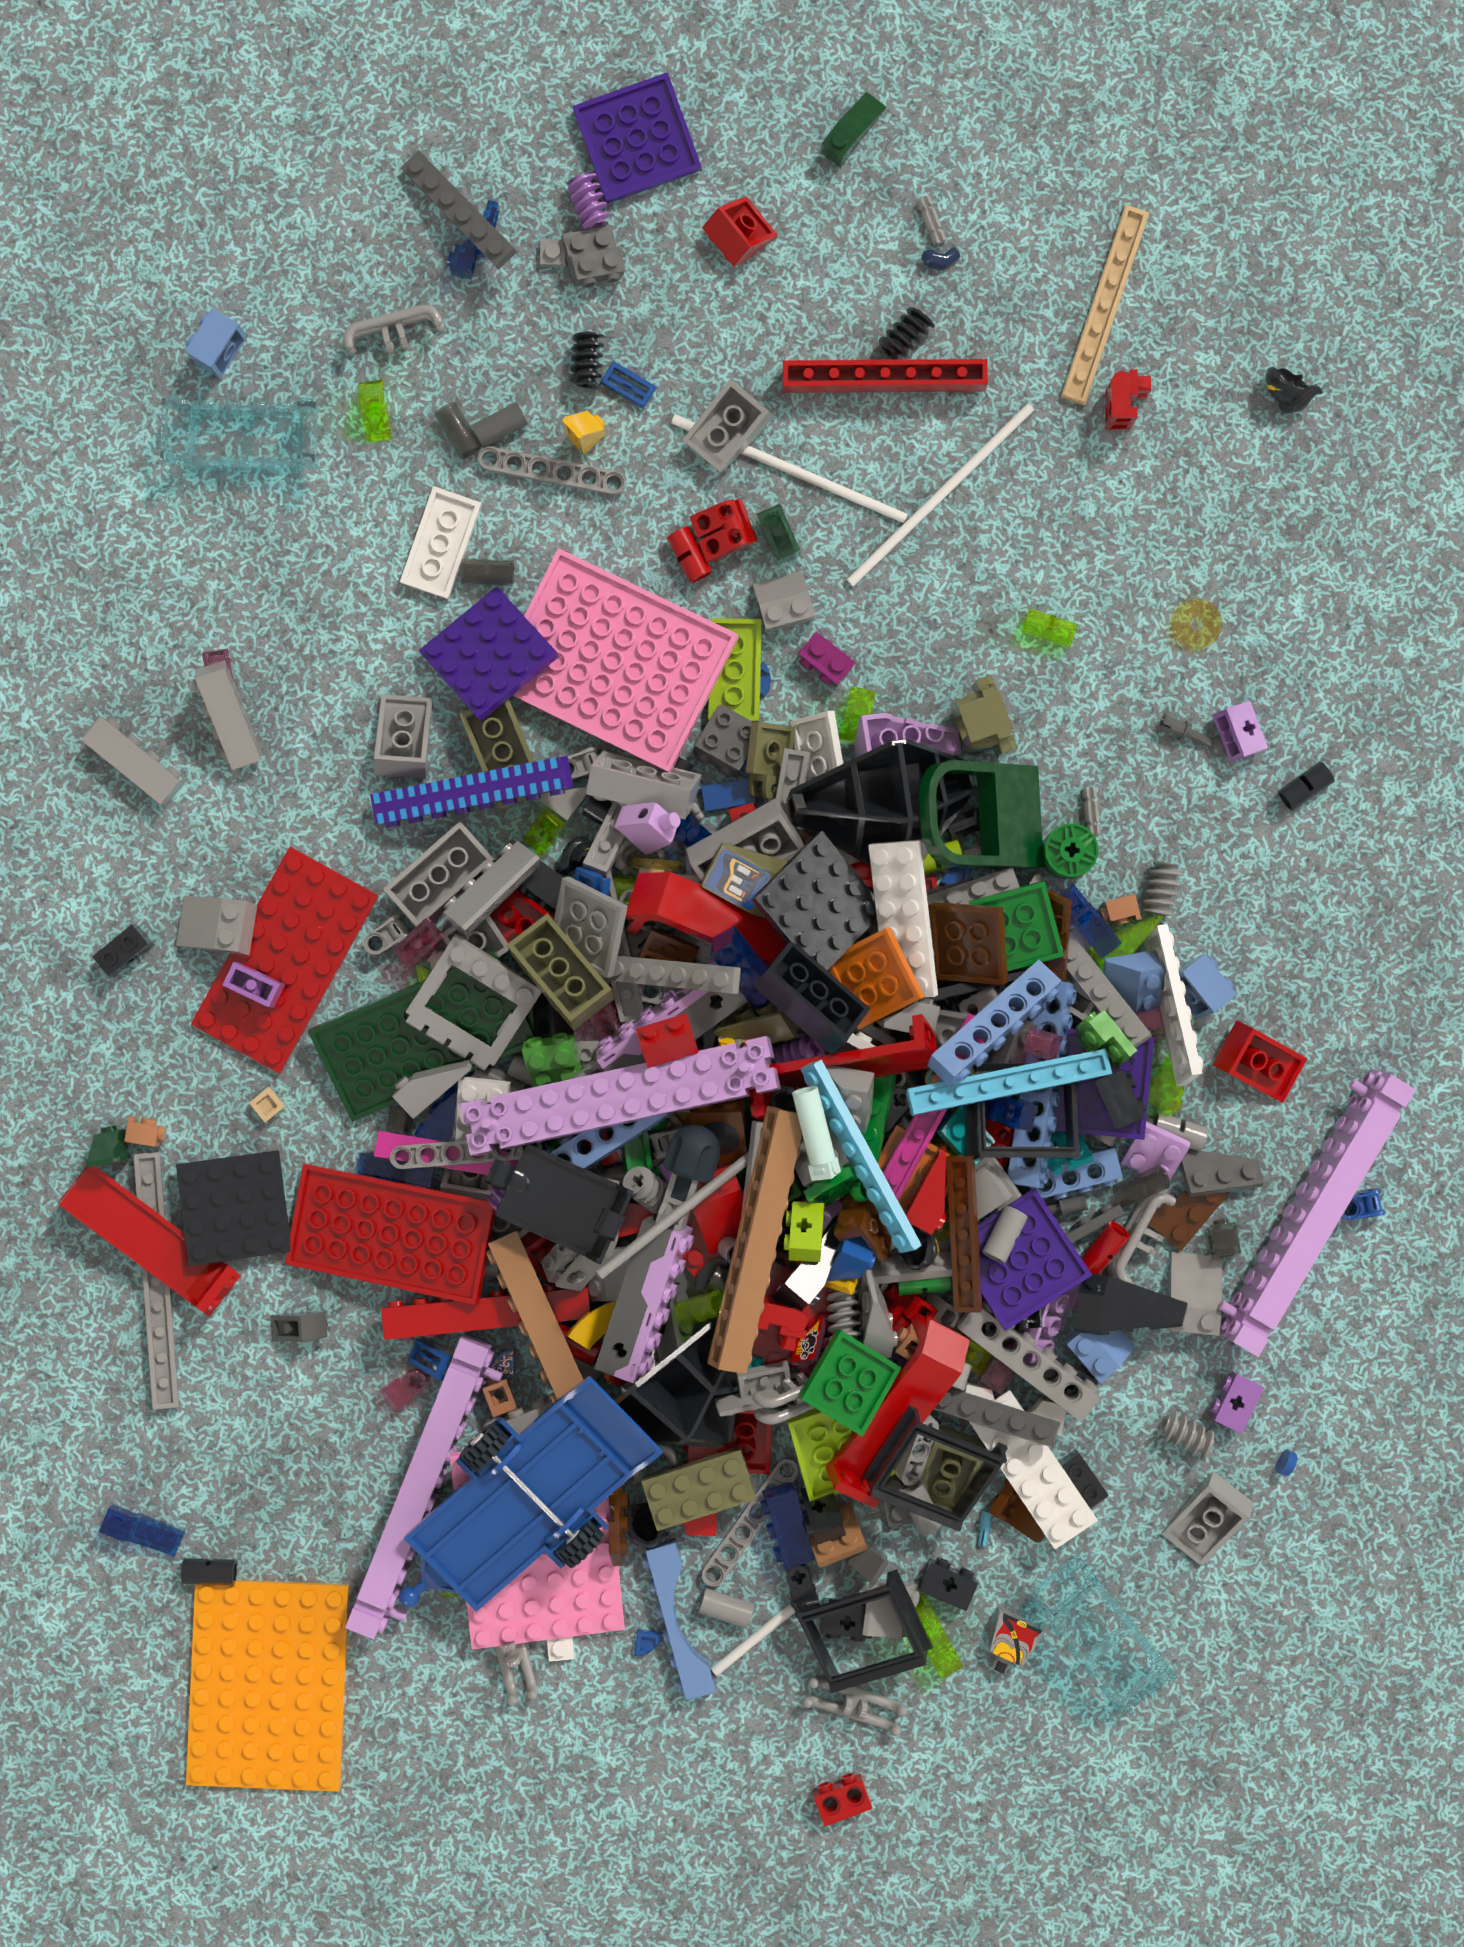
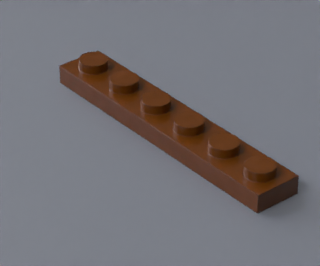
M949 1155L946 1157L954 1312L979 1313L982 1311L975 1160L974 1155Z

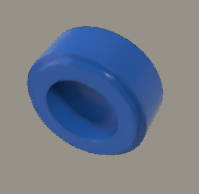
M1288 1449L1284 1450L1276 1464V1472L1285 1477L1289 1476L1296 1467L1297 1454Z

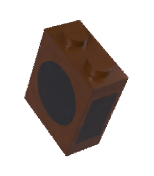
M745 1097L690 1109L691 1125L707 1128L718 1139L720 1146L718 1164H733L749 1151L750 1131Z

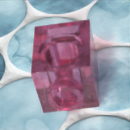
M1031 1026L1023 1051L1047 1060L1056 1059L1063 1037Z

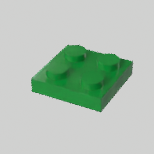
M842 1166L840 1167L841 1172L832 1179L813 1181L809 1185L810 1188L803 1192L807 1201L824 1203V1207L841 1199L844 1195L850 1194L852 1184L860 1181V1179L856 1176L853 1168Z

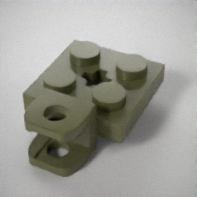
M752 721L746 773H750L748 793L750 796L768 799L776 798L784 748L793 749L795 727ZM769 746L773 747L772 752H769ZM760 782L761 789L758 791L757 784ZM773 784L776 787L774 793H772L771 787Z

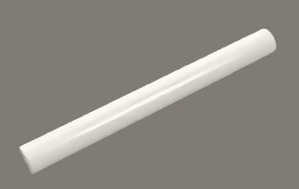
M788 1604L711 1668L713 1673L718 1676L793 1615L795 1613L794 1607Z

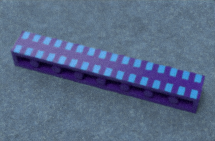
M568 756L374 793L370 794L375 824H385L386 828L401 826L400 821L406 819L411 824L424 821L423 816L431 815L432 819L447 817V811L455 810V815L471 812L470 807L478 806L479 810L494 808L493 803L502 801V806L518 803L517 798L524 796L526 801L540 799L541 793L549 792L550 796L565 794V788L573 787Z

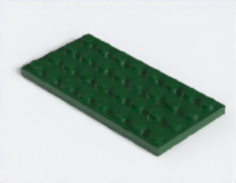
M495 949L487 952V954L500 961ZM452 967L448 969L445 979L434 996L430 997L425 1007L488 1046H491L497 1037L498 1030L509 1013L514 1011L517 1004L459 968ZM426 979L308 1030V1034L352 1122L398 1103L392 1096L396 1089L394 1085L402 1077L406 1076L409 1078L414 1073L470 1060L473 1053L471 1052L468 1053L466 1058H463L448 1049L447 1047L451 1042L448 1038L442 1045L425 1035L429 1028L426 1024L420 1032L406 1023L409 1017L406 1010ZM527 1016L499 1059L522 1050L524 1041L536 1037ZM472 1064L471 1070L469 1072L478 1069L479 1067Z

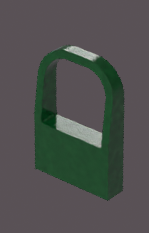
M950 760L935 763L925 771L919 788L921 834L928 853L937 863L947 867L1007 869L1013 867V870H1030L1044 867L1038 766ZM945 773L977 777L981 855L953 853L945 846L940 837L937 821L936 791L938 783Z

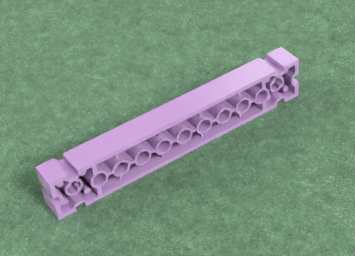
M767 1036L746 1040L747 1047L740 1048L739 1044L732 1043L698 1051L699 1053L650 1068L647 1067L646 1063L492 1096L490 1097L491 1104H487V1100L481 1099L461 1103L463 1123L471 1125L472 1130L471 1134H466L470 1155L478 1156L497 1152L496 1145L498 1144L500 1149H510L750 1096L749 1090L756 1088V1092L759 1094L780 1090L777 1069L774 1067L770 1068L768 1060L774 1059L771 1040Z
M1370 1069L1362 1077L1361 1083L1355 1079L1349 1083V1088L1358 1094H1354L1349 1099L1346 1112L1336 1121L1335 1130L1331 1137L1323 1143L1322 1152L1318 1159L1310 1165L1306 1180L1298 1186L1293 1202L1285 1208L1283 1219L1272 1230L1270 1241L1259 1252L1257 1263L1246 1274L1241 1290L1233 1296L1231 1304L1221 1301L1218 1306L1219 1310L1226 1313L1221 1317L1220 1334L1257 1357L1260 1356L1269 1340L1267 1338L1269 1333L1277 1327L1400 1118L1399 1113L1401 1109L1407 1106L1416 1089L1392 1074Z
M467 1332L460 1338L356 1603L346 1624V1629L374 1640L378 1632L383 1634L390 1617L402 1622L405 1621L408 1613L393 1607L401 1591L397 1586H402L410 1569V1565L406 1564L407 1560L412 1561L416 1553L404 1540V1537L424 1519L426 1512L430 1513L435 1506L439 1495L435 1493L436 1488H441L448 1473V1470L444 1469L446 1464L450 1465V1453L456 1452L458 1446L453 1444L455 1440L459 1441L467 1425V1422H464L463 1419L465 1416L469 1417L477 1400L473 1398L474 1392H479L485 1377L500 1382L503 1373L489 1368L496 1352L491 1350L494 1343Z

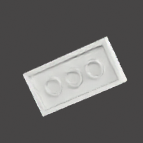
M433 486L400 583L449 600L482 503Z

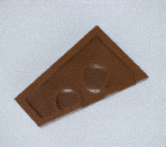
M621 1485L613 1492L614 1495L609 1496L611 1518H614V1520H609V1555L613 1566H623L624 1556H628V1541L624 1540L625 1532H629V1519L625 1517V1511L630 1509L629 1494H625L623 1485Z

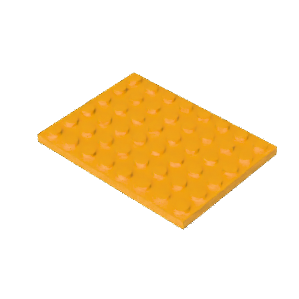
M236 1580L233 1581L235 1582L234 1586L195 1584L186 1785L339 1792L341 1789L348 1629L345 1627L348 1622L350 1585Z

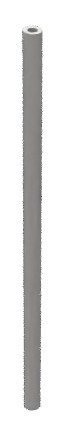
M749 1151L596 1270L595 1273L600 1280L604 1279L747 1166Z

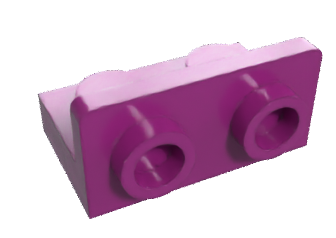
M817 631L797 653V656L800 658L798 662L808 671H811L812 668L820 674L818 678L829 687L832 684L837 687L856 664L854 660Z

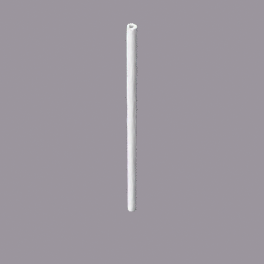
M1027 403L846 579L847 582L854 587L1035 411L1034 408Z
M675 414L671 424L690 431L695 422ZM747 446L741 452L743 455L901 523L905 522L908 515L751 446Z

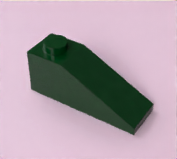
M866 92L837 122L821 143V154L841 168L884 112L886 106Z
M116 1125L101 1128L102 1133L93 1136L87 1159V1167L130 1159L128 1144L124 1142L125 1129L117 1130Z

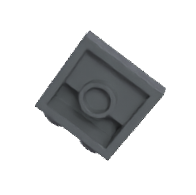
M611 225L562 234L561 240L573 286L582 285L583 288L596 285L599 281L606 280V283H613L621 279L626 270L620 247L616 246Z

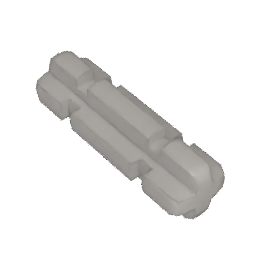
M921 197L918 199L917 205L919 210L922 211V218L928 234H931L932 244L939 246L945 243V234L943 230L941 231L942 226L936 210L932 208L931 197Z
M1085 787L1082 789V798L1085 799L1083 808L1085 823H1087L1086 828L1094 836H1099L1101 832L1100 825L1097 823L1099 822L1098 801H1095L1097 791L1095 787Z

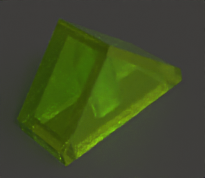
M545 808L523 840L542 856L567 829V825L548 808Z

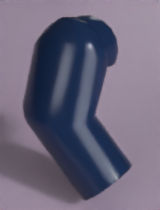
M952 247L944 254L933 252L930 249L925 250L922 253L921 259L928 268L941 271L961 256L958 250Z

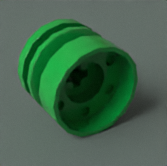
M1076 823L1064 824L1050 831L1043 839L1044 867L1053 876L1061 879L1076 878L1087 873L1096 863L1099 854L1098 842L1094 834L1085 826ZM1070 844L1073 845L1072 848L1074 850H1077V853L1069 857V852L1065 851V848L1069 847Z

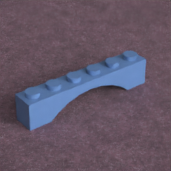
M676 1538L667 1542H661L656 1548H646V1554H643L642 1557L646 1570L651 1569L653 1579H649L652 1594L658 1595L659 1604H656L659 1619L664 1618L666 1628L663 1629L666 1644L671 1643L673 1653H670L669 1656L672 1668H677L680 1678H676L679 1693H684L686 1700L715 1693L716 1684L710 1662L698 1654L688 1643L676 1618L674 1591L677 1578L682 1569V1559Z

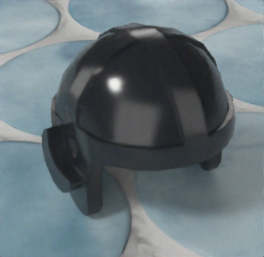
M638 1503L630 1510L633 1514L629 1518V1532L627 1533L630 1541L635 1546L651 1549L658 1547L661 1542L669 1540L671 1537L669 1534L671 1527L657 1531L648 1503Z

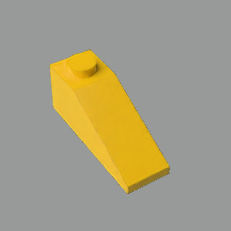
M588 411L566 416L562 420L567 438L583 455L606 435L603 428L606 424L597 414L592 416Z

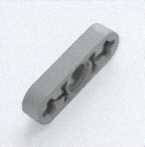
M929 1414L923 1424L939 1430L938 1422ZM917 1434L899 1461L896 1468V1476L905 1485H913L920 1480L934 1443L933 1440ZM922 1444L921 1450L916 1454H912L913 1449L917 1445Z

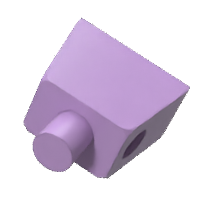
M655 802L624 805L620 810L614 827L647 855L671 844L676 829L680 825V817L675 812L667 813Z

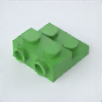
M1105 1010L1098 1015L1092 1012L1076 1027L1079 1031L1076 1035L1079 1037L1078 1040L1081 1046L1090 1052L1106 1049L1110 1064L1116 1068L1138 1051Z
M558 1033L550 1038L543 1039L541 1037H533L523 1043L522 1053L527 1073L530 1074L532 1087L541 1086L546 1082L556 1083L568 1080L582 1070L575 1034Z

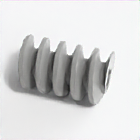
M1153 861V864L1159 869L1151 870V875L1157 879L1148 881V884L1154 889L1146 890V894L1152 899L1143 900V904L1149 907V909H1142L1141 911L1160 916H1173L1174 913L1168 909V906H1176V902L1171 900L1170 897L1179 895L1178 892L1173 890V887L1181 886L1182 884L1175 877L1184 876V873L1178 870L1179 866Z
M638 1166L632 1168L626 1173L622 1183L623 1186L633 1191L631 1198L652 1213L658 1214L666 1193L667 1183L646 1167Z
M830 1289L829 1291L834 1293L829 1294L827 1300L833 1302V1304L827 1306V1310L835 1314L828 1316V1321L835 1324L828 1327V1331L835 1333L836 1329H840L853 1338L861 1335L860 1331L854 1330V1327L860 1325L861 1321L853 1319V1316L860 1314L859 1310L853 1309V1306L859 1304L860 1301L853 1299L850 1294ZM855 1289L853 1295L859 1293V1290Z
M1171 1410L1164 1417L1157 1431V1437L1163 1432L1165 1433V1442L1173 1437V1446L1175 1447L1182 1442V1451L1184 1452L1191 1447V1456L1193 1457L1198 1452H1201L1200 1461L1202 1462L1207 1458L1214 1444V1431L1209 1429L1205 1432V1426L1200 1424L1196 1427V1421L1189 1420L1187 1422V1417L1185 1415L1178 1417L1176 1410Z

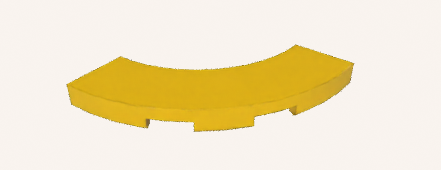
M616 1301L605 1303L588 1312L578 1320L566 1336L590 1350L593 1344L606 1334Z

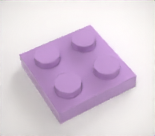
M1146 1121L1145 1139L1132 1140L1121 1159V1164L1167 1185L1190 1148V1142Z

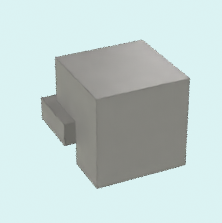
M983 1158L975 1166L977 1219L979 1220L996 1208L1000 1211L1004 1206L1018 1199L1021 1194L996 1158Z

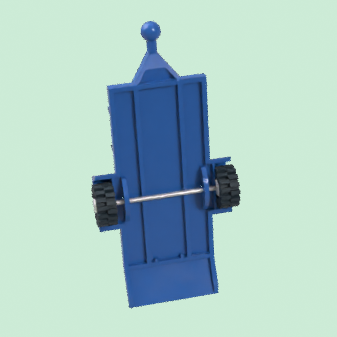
M590 1376L562 1395L519 1434L503 1418H496L468 1443L455 1461L470 1478L462 1485L459 1484L450 1496L432 1512H428L424 1519L405 1535L404 1540L422 1557L421 1580L414 1587L408 1586L401 1590L399 1595L401 1604L409 1608L414 1607L420 1600V1594L429 1588L457 1593L477 1612L544 1552L560 1568L564 1567L565 1564L569 1568H574L582 1560L584 1561L587 1555L591 1554L593 1549L602 1540L604 1534L599 1528L602 1527L606 1530L610 1527L594 1509L631 1476L652 1463L663 1451Z

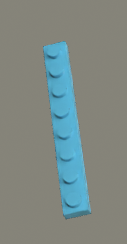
M1102 1049L968 1076L961 1083L956 1081L951 1087L945 1082L909 1088L906 1090L911 1116L1109 1076L1112 1074L1107 1050Z
M818 1060L801 1068L804 1080L809 1087H818L829 1126L838 1137L844 1154L851 1161L856 1176L862 1181L867 1191V1197L874 1204L879 1213L880 1221L886 1226L892 1237L893 1245L900 1253L917 1249L921 1246V1243L822 1060Z

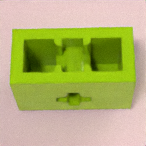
M793 1201L792 1211H787L786 1227H791L790 1234H785L784 1250H789V1260L821 1262L824 1203Z

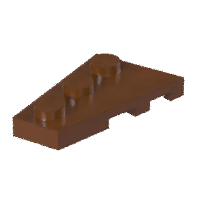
M1047 890L1064 956L1042 963L1061 982L1066 981L1072 901L1051 890Z
M1187 1190L1175 1197V1205L1162 1204L1157 1208L1148 1225L1179 1251H1182L1230 1192L1189 1197Z

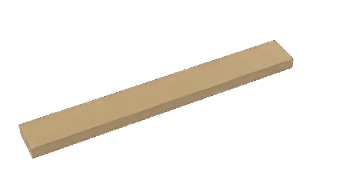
M1129 205L1124 207L1060 398L1081 405L1086 404L1150 212Z

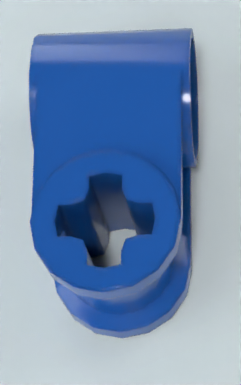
M1381 1188L1355 1193L1350 1201L1351 1211L1346 1215L1343 1213L1341 1218L1355 1220L1386 1214L1385 1210L1382 1209L1379 1194L1381 1193Z

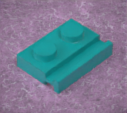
M963 1105L955 1107L956 1110L936 1130L938 1135L956 1155H967L965 1106ZM986 1131V1147H989L991 1144H994L995 1140Z

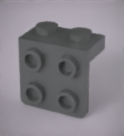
M724 705L717 706L695 744L692 754L696 756L695 758L700 763L705 765L711 764L718 768V772L729 778L733 776L737 779L748 757L752 721Z

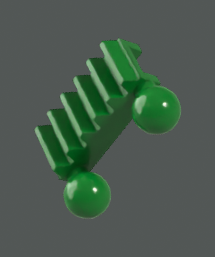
M667 1119L651 1128V1130H663L667 1125ZM635 1121L625 1123V1125L628 1127L632 1126L635 1123ZM648 1132L620 1148L622 1150L621 1159L624 1163L622 1168L625 1171V1175L632 1168L641 1166L646 1167L665 1181L658 1168V1165L664 1162L657 1164L655 1168L652 1167Z

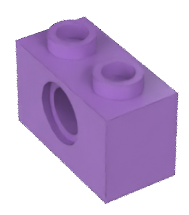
M233 962L223 982V986L271 1008L275 1007L285 984L239 962Z

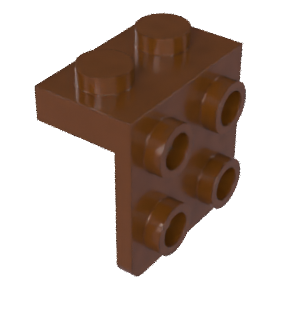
M850 1194L844 1195L834 1235L839 1241L862 1236L880 1261L887 1260L889 1250L891 1249L892 1237L886 1226L880 1221L879 1213L870 1200L857 1202Z
M1006 1478L1005 1486L1000 1494L993 1499L989 1513L1007 1522L1034 1542H1042L1045 1537L1044 1532Z

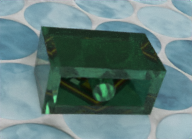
M780 504L756 514V520L776 565L800 556L801 550Z

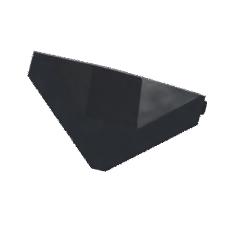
M909 739L889 741L792 788L786 800L792 823L813 835L823 831L836 848L871 866L869 845L872 843L920 840L922 858L924 860L928 851L923 842L920 826L919 788L925 771L935 763L950 760H967ZM945 773L941 777L936 791L937 821L940 837L967 804L971 795L977 791L973 776Z
M718 1316L614 1400L656 1444L722 1448L733 1439L736 1414L732 1416H719L714 1399L739 1393L736 1372L718 1370L708 1364Z

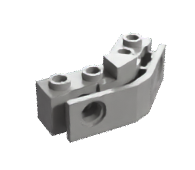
M608 1179V1180L613 1181V1182H615V1183H617V1184H619V1182H620V1181ZM619 1232L615 1241H611L601 1264H597L587 1257L556 1243L541 1261L548 1282L555 1283L556 1287L581 1291L595 1276V1271L603 1266L611 1257L618 1241Z

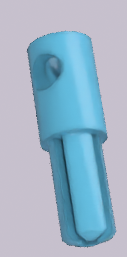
M982 1510L978 1545L981 1546L983 1532L985 1530L982 1547L987 1545L988 1533L991 1529L993 1515L989 1513V1510Z

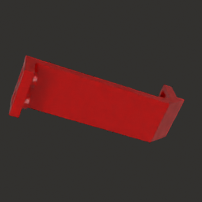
M672 872L638 873L626 912V920L629 921L626 929L628 932L636 935L645 922L659 921L765 966H768L775 955L787 944L766 918L743 910L701 887V884Z
M923 1014L912 1015L913 1025L909 1026L911 1041L769 1065V1067L777 1069L780 1086L797 1088L809 1087L804 1080L801 1068L818 1060H822L825 1067L838 1066L874 1073V1078L929 1069L927 1065L930 1057L937 1051L936 1033ZM756 1088L749 1090L750 1096L746 1098L751 1101L752 1116L758 1121L764 1122L767 1106H771L770 1097L773 1091L759 1094L756 1092Z
M86 1166L57 1202L58 1205L209 1317L241 1277L239 1273L224 1262L189 1266L185 1233L96 1166L89 1168Z
M916 1313L911 1319L919 1336L916 1352L897 1375L863 1437L853 1431L825 1467L834 1490L872 1508H875L880 1500L871 1497L868 1480L863 1478V1474L908 1405L918 1409L921 1423H923L963 1371L970 1339L960 1335L950 1326L945 1327L939 1324L931 1316L924 1317Z

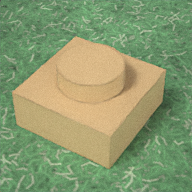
M268 1087L249 1102L265 1123L286 1107L271 1087Z

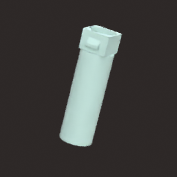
M810 1086L798 1089L792 1095L810 1163L808 1168L811 1180L832 1179L841 1170L838 1158L834 1154L818 1087Z

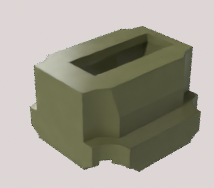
M992 676L977 679L971 686L973 692L967 694L952 706V717L964 751L967 754L993 749L996 757L999 758L1017 749L1014 736L1010 735L1013 727L1001 693L996 690Z

